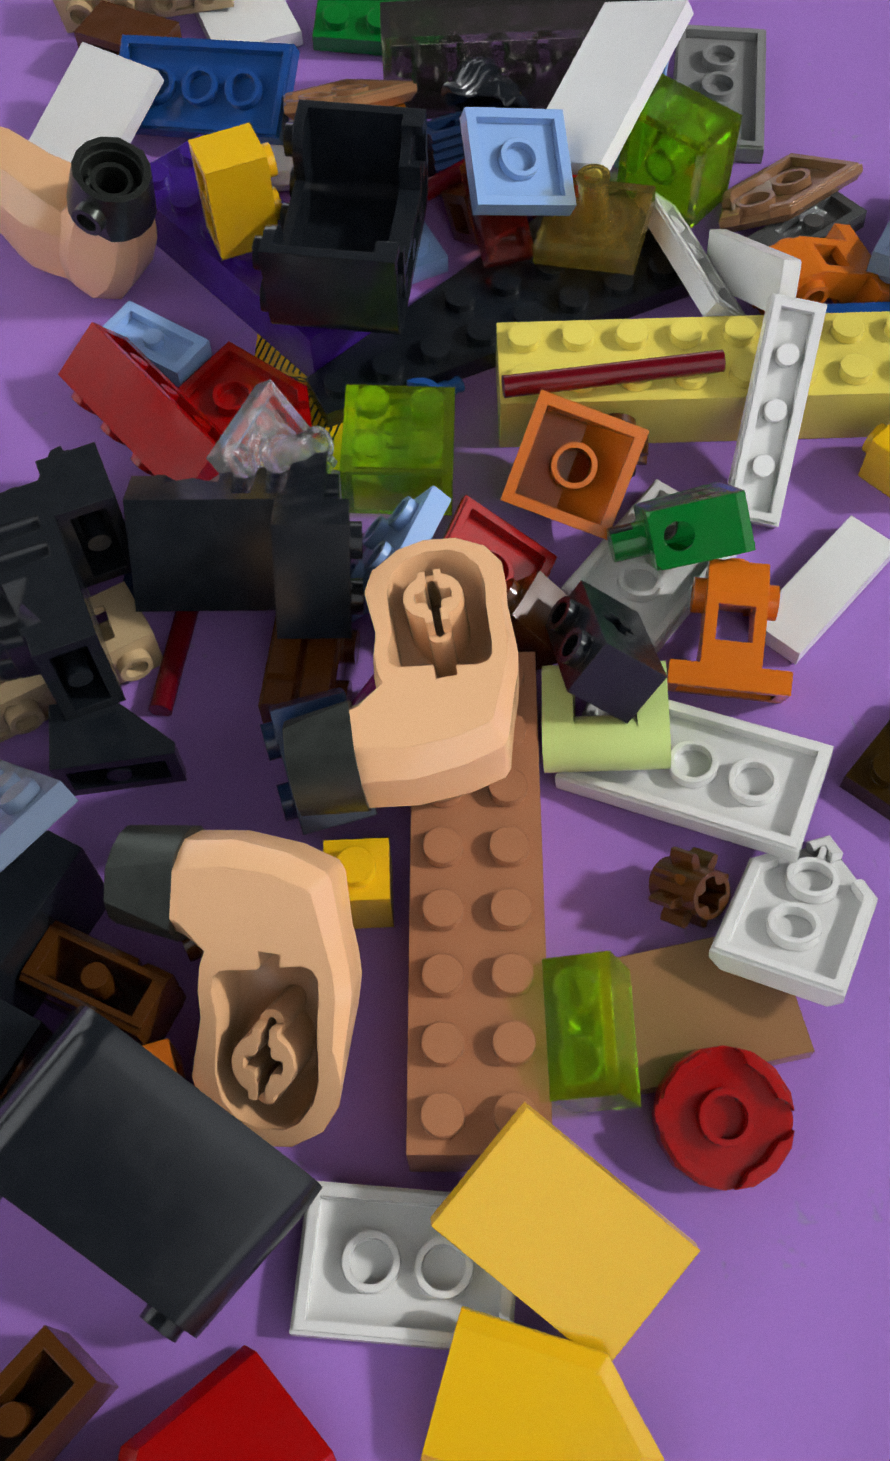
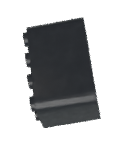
M299 99L294 121L286 122L283 135L284 154L286 157H292L294 166L291 169L289 181L290 203H282L280 225L267 224L263 235H255L253 240L254 270L261 271L263 278L260 286L261 311L268 312L272 324L401 335L404 328L427 208V111L421 108Z

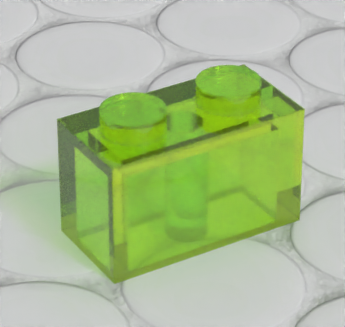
M610 950L542 959L550 1101L573 1113L641 1108L630 969Z

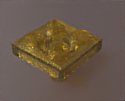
M589 164L582 167L578 171V176L576 178L573 177L577 206L570 216H543L533 246L534 263L634 275L655 205L656 186L609 181L610 171L604 165Z

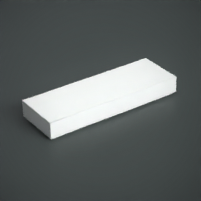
M710 229L707 255L733 296L764 311L768 297L772 293L796 298L802 264L801 259L727 229Z
M851 515L780 590L777 618L775 621H767L765 644L796 665L890 561V539Z

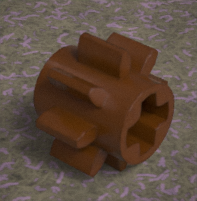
M674 846L671 848L670 856L660 859L655 864L649 877V891L651 895L648 898L650 902L664 906L660 917L662 921L683 929L689 923L706 928L708 920L718 917L724 911L730 897L729 874L714 869L718 859L717 854L696 847L687 851Z

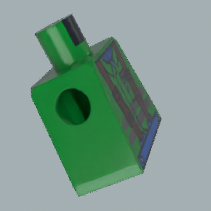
M721 481L637 503L634 505L635 522L610 527L606 530L614 563L644 556L645 561L657 571L756 550L745 490ZM676 522L674 534L664 540L666 528L671 523Z

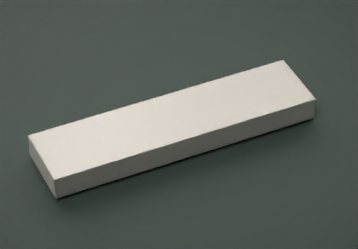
M642 185L631 200L703 317L746 315L677 207L648 186Z
M772 293L768 297L728 479L729 485L745 490L751 524L770 528L779 527L828 304Z

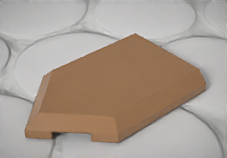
M343 79L285 93V96H283L284 114L294 121L299 99L394 106L411 101L417 92V83H413V81Z
M790 153L722 194V213L719 216L720 229L736 232L789 221L857 180L863 172V166L853 161Z

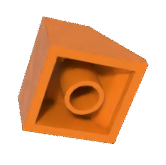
M541 389L500 501L608 540L606 530L613 527L650 430Z

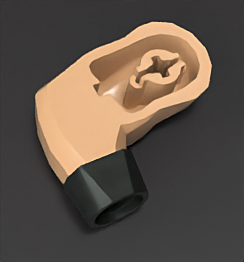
M128 825L117 836L108 856L104 877V905L108 917L117 924L177 942L189 938L204 951L199 965L197 989L200 1025L192 1072L195 1087L273 1147H293L324 1132L340 1106L362 979L360 952L352 922L345 867L339 859L306 843L251 830H205L199 825Z

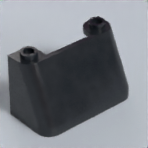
M84 1005L73 1009L0 1099V1200L4 1197L145 1301L147 1306L139 1316L174 1343L177 1342L184 1331L197 1339L300 1220L322 1189V1186L297 1164L109 1020Z

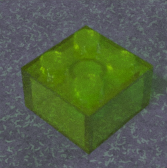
M661 74L620 151L617 186H625L633 195L642 185L648 186L673 203L688 226L693 228L721 202L722 194L728 190L743 115Z
M346 384L340 481L342 499H349L350 513L392 514L405 497L410 496L412 499H415L433 485L453 500L455 387ZM452 500L444 515L452 516Z

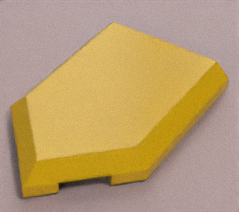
M465 1306L461 1307L420 1461H664L660 1449L648 1427H646L607 1352Z

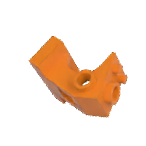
M835 223L825 238L808 236L788 237L769 246L801 259L802 264L796 298L824 303L827 298H830L834 304L890 302V284L882 281L878 274L866 271L871 254L850 225ZM751 305L753 309L757 308L761 315L765 314L764 310Z
M740 558L714 559L708 562L705 578L694 577L690 612L701 613L696 661L669 659L666 664L668 691L780 704L791 696L793 672L762 668L767 621L776 620L780 603V586L770 585V564L752 563ZM718 611L743 613V616H749L748 642L715 639Z

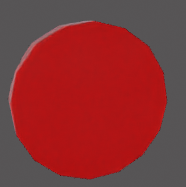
M725 1045L695 1049L674 1062L657 1086L652 1110L656 1140L670 1164L699 1185L724 1191L755 1187L778 1171L792 1149L795 1130H792L794 1121L792 1111L795 1110L790 1090L776 1068L752 1051Z

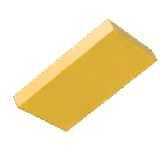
M525 1101L430 1217L431 1226L566 1338L570 1341L607 1352L612 1361L700 1252L697 1244Z

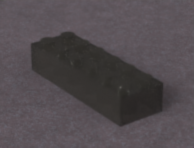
M410 0L380 2L384 80L413 81V83H417L416 94L411 101L405 102V106L408 108L426 109L427 119L439 118L440 116H447L449 113H455L454 105L447 106L443 102L441 89L444 83L451 82L456 68L468 57H489L494 59L500 75L510 78L518 84L532 109H547L604 3L656 0Z

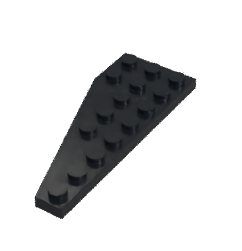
M625 186L576 202L577 206L570 216H537L407 308L401 335L370 333L307 377L308 392L329 428L388 405L407 400L406 380L422 377L439 383L443 380L449 381L455 376H460L464 379L494 368L496 366V323L628 319L688 297L690 294L631 200L633 196Z

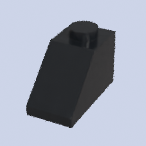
M120 703L66 721L57 704L49 705V771L74 796L187 781L186 769L175 742Z

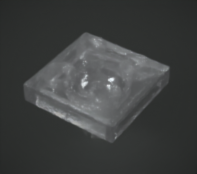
M271 379L254 387L206 457L219 474L233 472L236 477L241 478L253 476L257 472V468L267 467L271 473H283L290 468L291 463L306 460L315 453H327L328 474H331L338 462L333 456L334 444L329 432L318 425L309 427Z

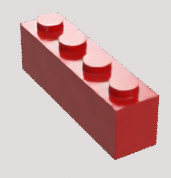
M91 322L58 373L74 391L71 395L72 399L83 409L97 415L103 421L100 426L102 431L116 442L126 445L133 452L130 457L131 461L139 469L151 476L167 475L175 481L189 478L210 481L220 473L233 472L236 477H239L251 461L125 336Z

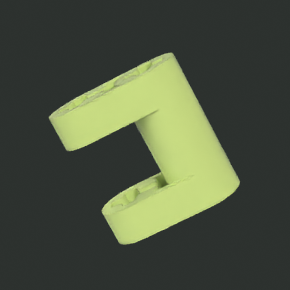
M666 660L660 661L667 675ZM542 666V755L544 773L671 769V734L667 678L627 724L612 715L575 716V695L567 692L559 666Z

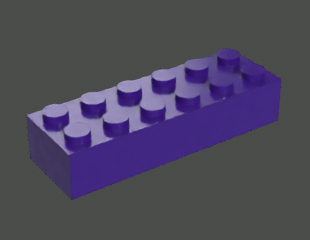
M188 140L150 163L157 206V214L155 216L157 226L156 245L307 377L371 333L272 324L268 312H262L260 308V286L263 278L262 272L253 268L252 252L222 260L205 223Z

